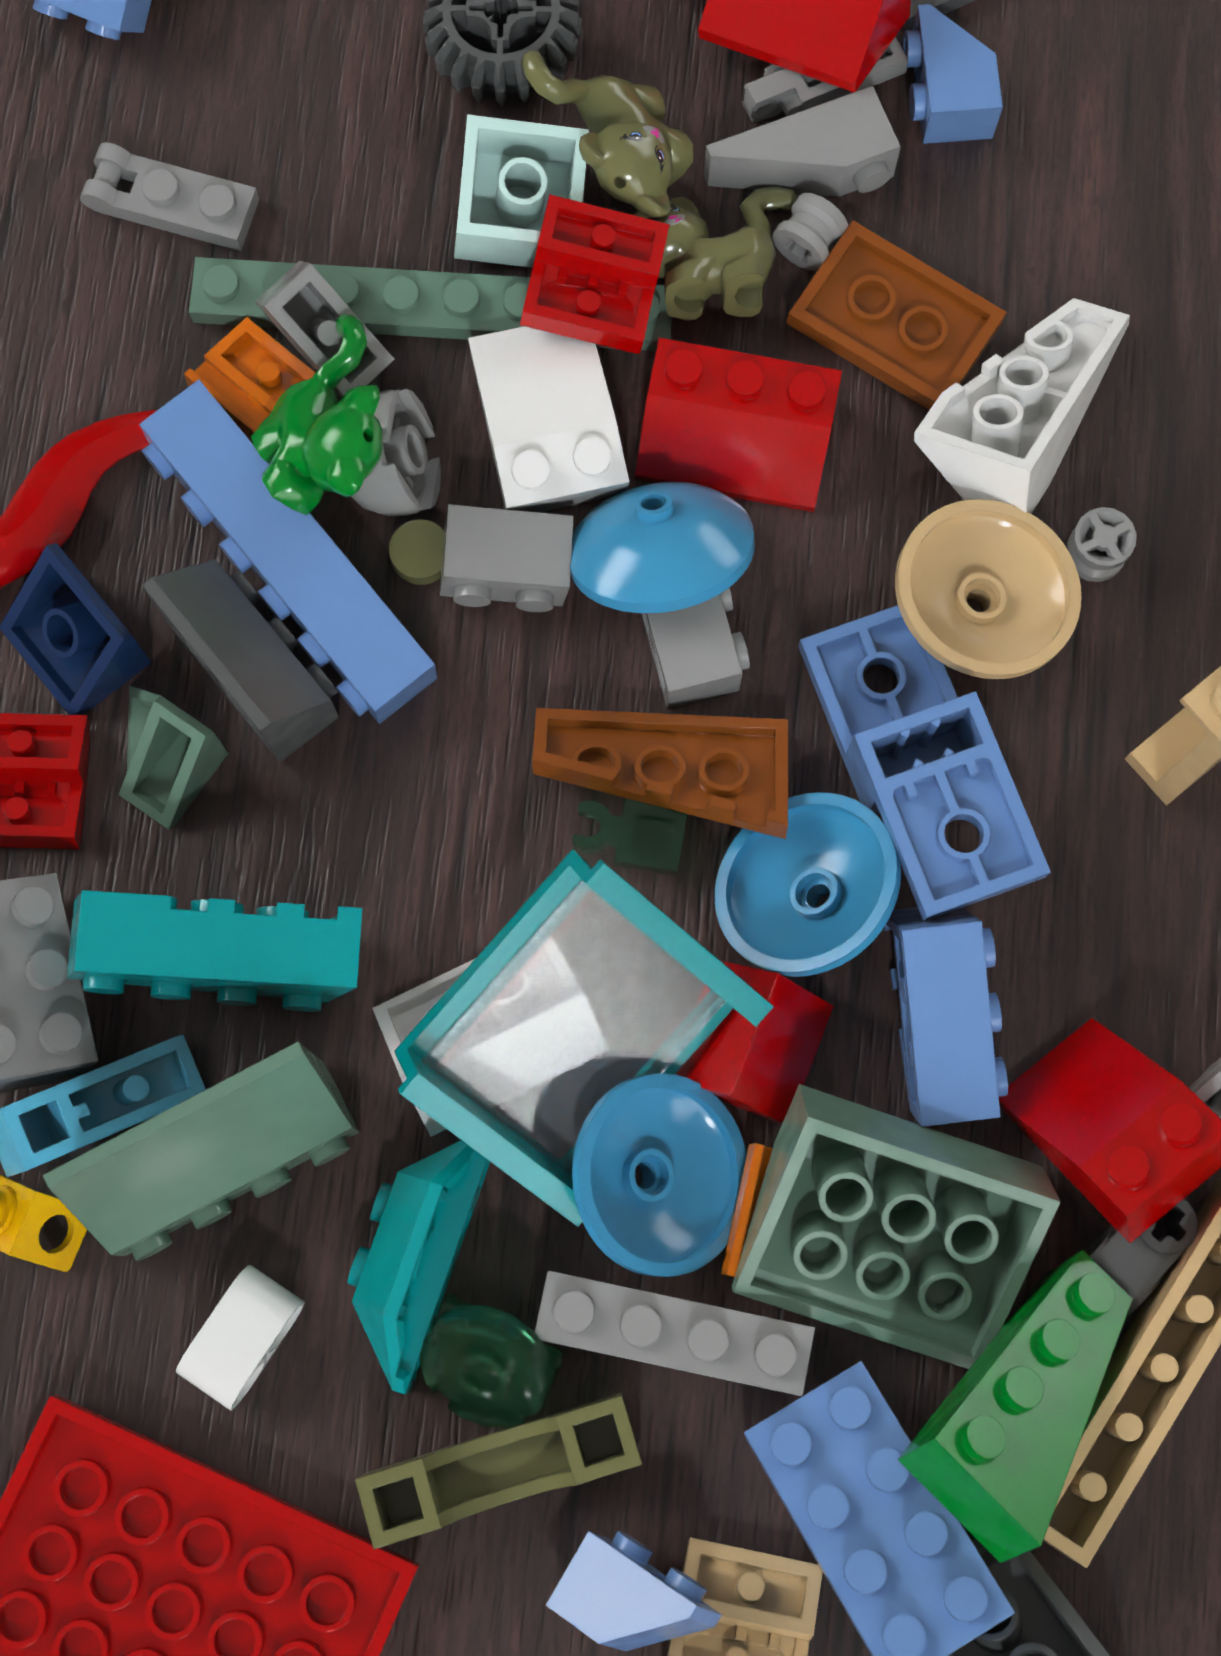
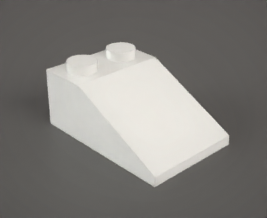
M525 326L468 338L505 510L540 513L610 498L628 489L629 477L618 426L596 344Z

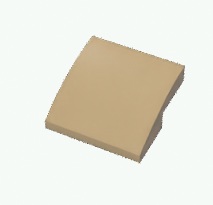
M690 1537L682 1572L707 1589L702 1601L722 1615L714 1628L670 1639L667 1656H808L809 1643L814 1636L823 1574L818 1564Z

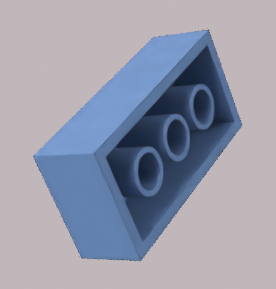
M862 1361L744 1432L749 1446L871 1656H948L1015 1614L961 1523L898 1461V1458L911 1441Z

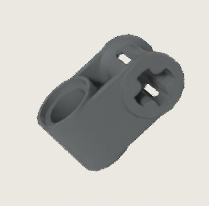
M1185 1199L1166 1213L1168 1218L1163 1226L1169 1233V1236L1153 1237L1150 1232L1156 1225L1154 1223L1132 1243H1129L1111 1225L1109 1229L1100 1234L1084 1250L1093 1261L1133 1298L1127 1316L1139 1307L1160 1282L1162 1275L1192 1244L1197 1235L1198 1221L1196 1213Z

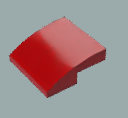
M549 194L520 325L640 355L670 224Z
M0 713V847L80 849L89 766L90 721L87 715Z

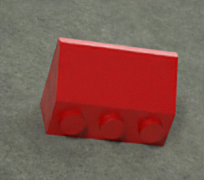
M707 0L698 27V36L705 41L855 93L910 17L911 0Z
M659 337L647 393L635 480L651 483H694L712 488L728 497L814 512L842 370Z

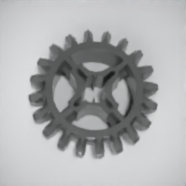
M427 0L428 9L424 11L425 15H423V28L427 34L425 37L427 52L431 59H435L436 70L440 73L441 78L451 76L452 86L455 87L457 93L471 86L472 95L478 103L488 92L495 93L496 101L501 107L507 99V94L517 93L518 97L526 103L529 98V88L533 86L524 75L521 61L523 55L529 51L540 52L551 74L563 80L565 73L568 71L567 61H575L577 56L578 40L582 34L579 0ZM505 13L507 23L503 24V36L500 38L498 30L499 27H502V14Z

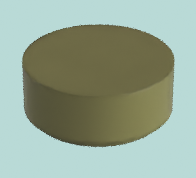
M423 519L412 520L401 525L392 535L389 543L391 564L396 574L404 581L415 585H426L441 578L444 530L439 525Z

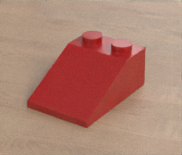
M1093 1018L1089 1019L1008 1085L1007 1096L999 1097V1107L1129 1243H1132L1221 1168V1119L1180 1079Z

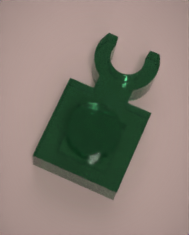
M625 799L621 817L611 815L609 810L598 802L583 801L579 803L578 816L594 818L601 827L599 832L591 837L573 835L572 847L583 853H596L606 846L616 847L614 866L677 876L687 814Z

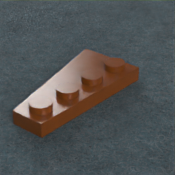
M536 708L532 757L533 774L786 839L788 829V719Z

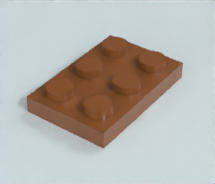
M852 220L789 311L786 324L930 410L943 391L956 382L960 385L963 383L1002 325L1007 312Z

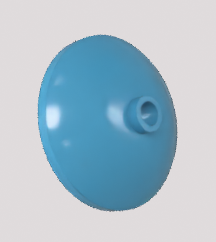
M658 482L637 486L606 499L578 524L572 535L570 574L582 593L593 601L615 610L632 613H663L685 609L719 595L744 574L752 561L755 551L753 525L749 515L741 505L712 488L687 482Z
M817 792L788 798V829L786 839L742 829L728 847L719 867L715 884V910L720 928L730 945L743 958L759 969L791 977L815 975L832 970L861 953L874 941L888 922L900 890L901 862L885 824L864 804L853 798L834 793ZM830 894V897L823 905L815 908L820 897Z
M665 1073L638 1076L626 1080L608 1091L595 1104L585 1119L578 1135L573 1156L572 1181L574 1197L579 1215L590 1237L602 1252L615 1263L627 1270L646 1276L671 1277L693 1272L712 1261L727 1246L747 1156L740 1130L726 1106L713 1093L700 1088L701 1084L679 1075ZM637 1165L642 1171V1181L639 1186L635 1180Z

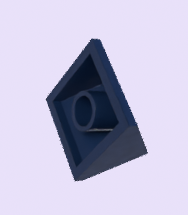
M57 543L47 545L3 619L0 630L68 715H84L152 662L131 633Z

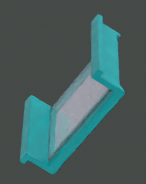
M572 849L394 1050L407 1078L400 1085L398 1091L403 1097L578 1227L582 1220L577 1209L573 1191V1156L579 1132L595 1104L608 1091L626 1080L649 1074H675L733 1008L754 1026H757L774 1006L600 859L592 867Z

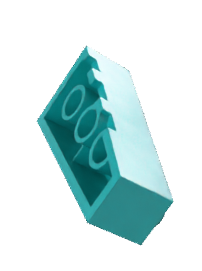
M82 890L74 900L67 979L83 980L82 990L86 992L124 993V984L151 986L150 996L159 999L189 1000L191 999V990L217 992V1003L254 1006L257 1005V996L282 998V1008L286 1010L316 1012L321 1011L322 1002H329L357 988L363 908L338 906V914L331 919L309 918V912L305 910V904L277 903V906L257 908L256 914H243L244 905L230 899L209 898L193 900L190 902V910L177 909L178 899L166 895Z

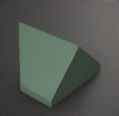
M129 686L127 768L119 796L169 830L177 824L229 753L211 729L161 695Z

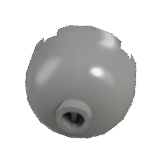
M408 389L380 392L379 403L374 414L382 427V455L372 474L363 481L360 490L351 497L362 508L386 516L410 515L420 510L430 509L436 505L441 484L440 457L432 458L428 462L425 439L435 437L430 418L424 405L413 391Z

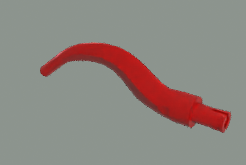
M157 410L122 414L88 425L64 437L52 446L33 466L0 516V589L33 570L47 545L57 543L60 548L73 534L91 492L103 474L119 460L143 450L149 445L139 424ZM246 435V437H247V438L251 441V443L253 444L251 438Z

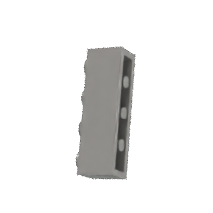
M548 1271L533 1339L803 1396L815 1327Z

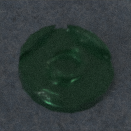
M462 1305L444 1312L433 1324L423 1340L419 1359L425 1382L433 1393L436 1394L437 1390L440 1389L443 1395L451 1400L447 1406L459 1417L485 1427L510 1428L522 1424L525 1417L533 1415V1413L535 1415L543 1407L550 1393L554 1376L549 1351L536 1333L515 1316L490 1306Z

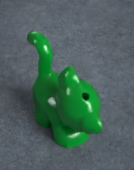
M343 314L336 319V330L343 339L339 351L325 361L312 378L291 385L277 400L271 414L251 436L256 451L263 460L269 463L262 474V481L271 496L292 510L304 515H308L323 498L324 491L335 492L344 497L353 496L358 492L363 481L372 474L383 451L382 427L374 415L380 399L378 386L366 385L349 389L339 403L334 389L341 380L360 364L367 345L365 328L362 322L353 315Z

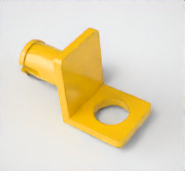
M0 1174V1251L9 1256L59 1271H69L87 1229L58 1198L38 1192ZM63 1215L68 1223L66 1238L57 1248L50 1251L43 1250L39 1243V1234L43 1224L52 1216Z

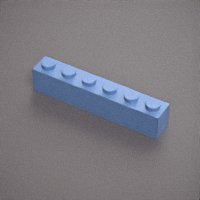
M199 379L139 424L149 443L142 452L153 468L164 480H167L173 474L187 490L180 498L190 513L203 527L213 521L226 537L219 544L222 551L242 574L251 568L265 586L258 591L262 600L281 621L290 615L301 628L304 634L297 638L298 643L320 669L329 663L338 673L343 682L336 686V689L359 717L368 710L380 724L438 679L434 662L310 513L304 515L292 510L271 496L262 481V474L269 463L260 457L251 441Z

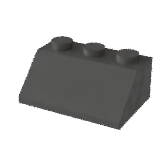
M215 559L151 577L142 584L168 626L280 763L339 718L330 699L338 693L334 685L315 663L307 669L303 667L292 653V651L299 647L298 642L277 616L268 623L254 607V605L261 601L260 596L239 570L229 576Z

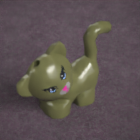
M529 51L525 53L521 65L524 75L535 91L556 105L576 104L582 119L591 131L580 137L579 151L582 160L593 167L600 186L613 198L633 205L641 214L651 218L667 216L671 209L667 188L682 177L693 163V143L683 131L669 128L661 122L666 108L659 90L655 86L633 84L624 79L605 75L588 80L570 78L561 81L551 74L540 52Z
M778 186L756 188L739 206L747 226L724 237L708 238L706 222L700 217L695 204L684 196L670 200L671 209L665 217L651 218L637 211L634 214L635 216L670 224L658 277L665 278L664 297L668 316L686 321L695 320L702 315L704 302L712 294H720L721 303L726 314L737 317H753L760 313L763 306V286L768 278L776 255L771 239V224L765 216L764 210L791 212L792 205L798 198L792 189Z

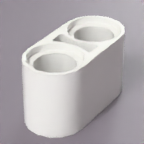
M252 1265L246 1266L233 1281L181 1358L175 1372L232 1411L252 1387L298 1318L305 1302Z

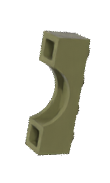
M621 1392L366 1472L355 1479L373 1549H377L443 1528L468 1516L518 1499L558 1488L576 1486L642 1465V1461Z

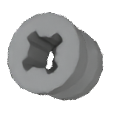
M802 193L792 205V217L790 220L783 221L777 226L773 232L772 240L780 253L790 262L809 271H818L829 255V246L839 241L848 228V223L842 212L830 201L813 193Z
M1100 507L1088 511L1080 518L1065 546L1071 554L1080 578L1086 581L1102 582L1111 579L1120 572L1125 561L1129 559L1136 546L1137 533L1133 522L1124 513L1114 508ZM1095 549L1106 551L1107 557L1103 554L1092 553L1091 551Z

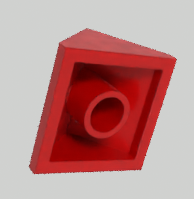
M721 961L774 1007L757 1026H754L733 1008L674 1075L701 1084L700 1088L713 1093L722 1102L782 1125L798 1085H804L834 1006L779 973ZM705 984L703 985L696 1005L711 990Z

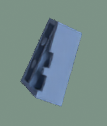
M918 907L893 910L883 931H893L896 968L890 969L889 972L892 990L899 991L902 1029H899L898 1033L910 1112L921 1127L999 1118V1097L1007 1096L1008 1078L1003 1058L1001 1056L995 1057L992 1032L1001 1031L1002 1015L997 994L995 992L989 993L986 968L995 967L996 963L995 943L991 929L982 928V921L964 908L924 922Z

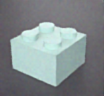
M467 114L454 259L533 268L549 194L583 202L586 162L582 160L579 151V141L581 136L589 133V129Z

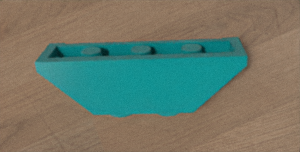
M462 1140L398 1171L393 1185L386 1182L382 1183L370 1215V1220L379 1223L371 1248L359 1247L347 1280V1284L356 1287L352 1304L391 1389L402 1394H408L412 1391L491 1163Z

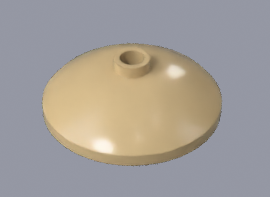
M986 499L964 500L946 505L934 511L913 530L901 550L896 566L895 592L897 603L911 634L938 661L970 676L984 679H1008L1039 669L1056 656L1073 634L1079 619L1082 599L1081 584L1076 565L1068 549L1057 534L1039 518L1005 502ZM967 599L978 601L983 608V612L973 610L968 605Z

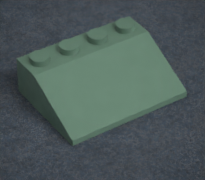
M296 1042L42 1176L54 1195L111 1255L127 1256L132 1253L135 1260L140 1261L170 1246L173 1242L169 1233L193 1222L197 1230L227 1216L232 1212L228 1202L252 1190L255 1198H259L284 1186L292 1180L288 1170L311 1159L316 1167L339 1157L350 1149L346 1139L360 1133L326 1064L301 1043Z
M799 1084L774 1142L733 1280L732 1291L733 1293L970 1369L1001 1330L1061 1201L1043 1166L925 1126L921 1127L919 1124Z

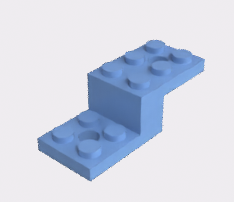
M898 605L800 639L798 648L860 803L867 806L875 814H881L895 845L901 867L923 922L1046 878L1051 873L977 692L957 697L945 665L930 655L914 638L904 622ZM872 665L887 666L896 675L897 687L885 694L873 692L864 683V670ZM954 820H965L973 824L980 836L978 848L969 853L958 852L951 848L945 839L946 825Z

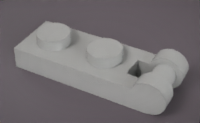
M105 142L99 145L94 158V164L97 167L93 179H88L85 182L80 195V200L85 206L109 216L230 249L242 250L260 200L256 187L137 156L113 143ZM120 179L134 182L130 194L116 189Z

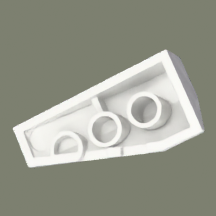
M1073 298L1028 330L1024 335V343L1002 358L995 354L982 363L981 374L964 386L956 382L943 391L914 432V442L963 500L986 499L1005 502L1016 506L1025 513L1029 512L1032 514L1049 487L1129 325L1130 315Z

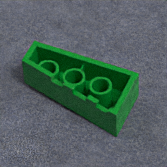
M1083 1250L1043 1275L898 1458V1461L1000 1563L1042 1545L1133 1299Z

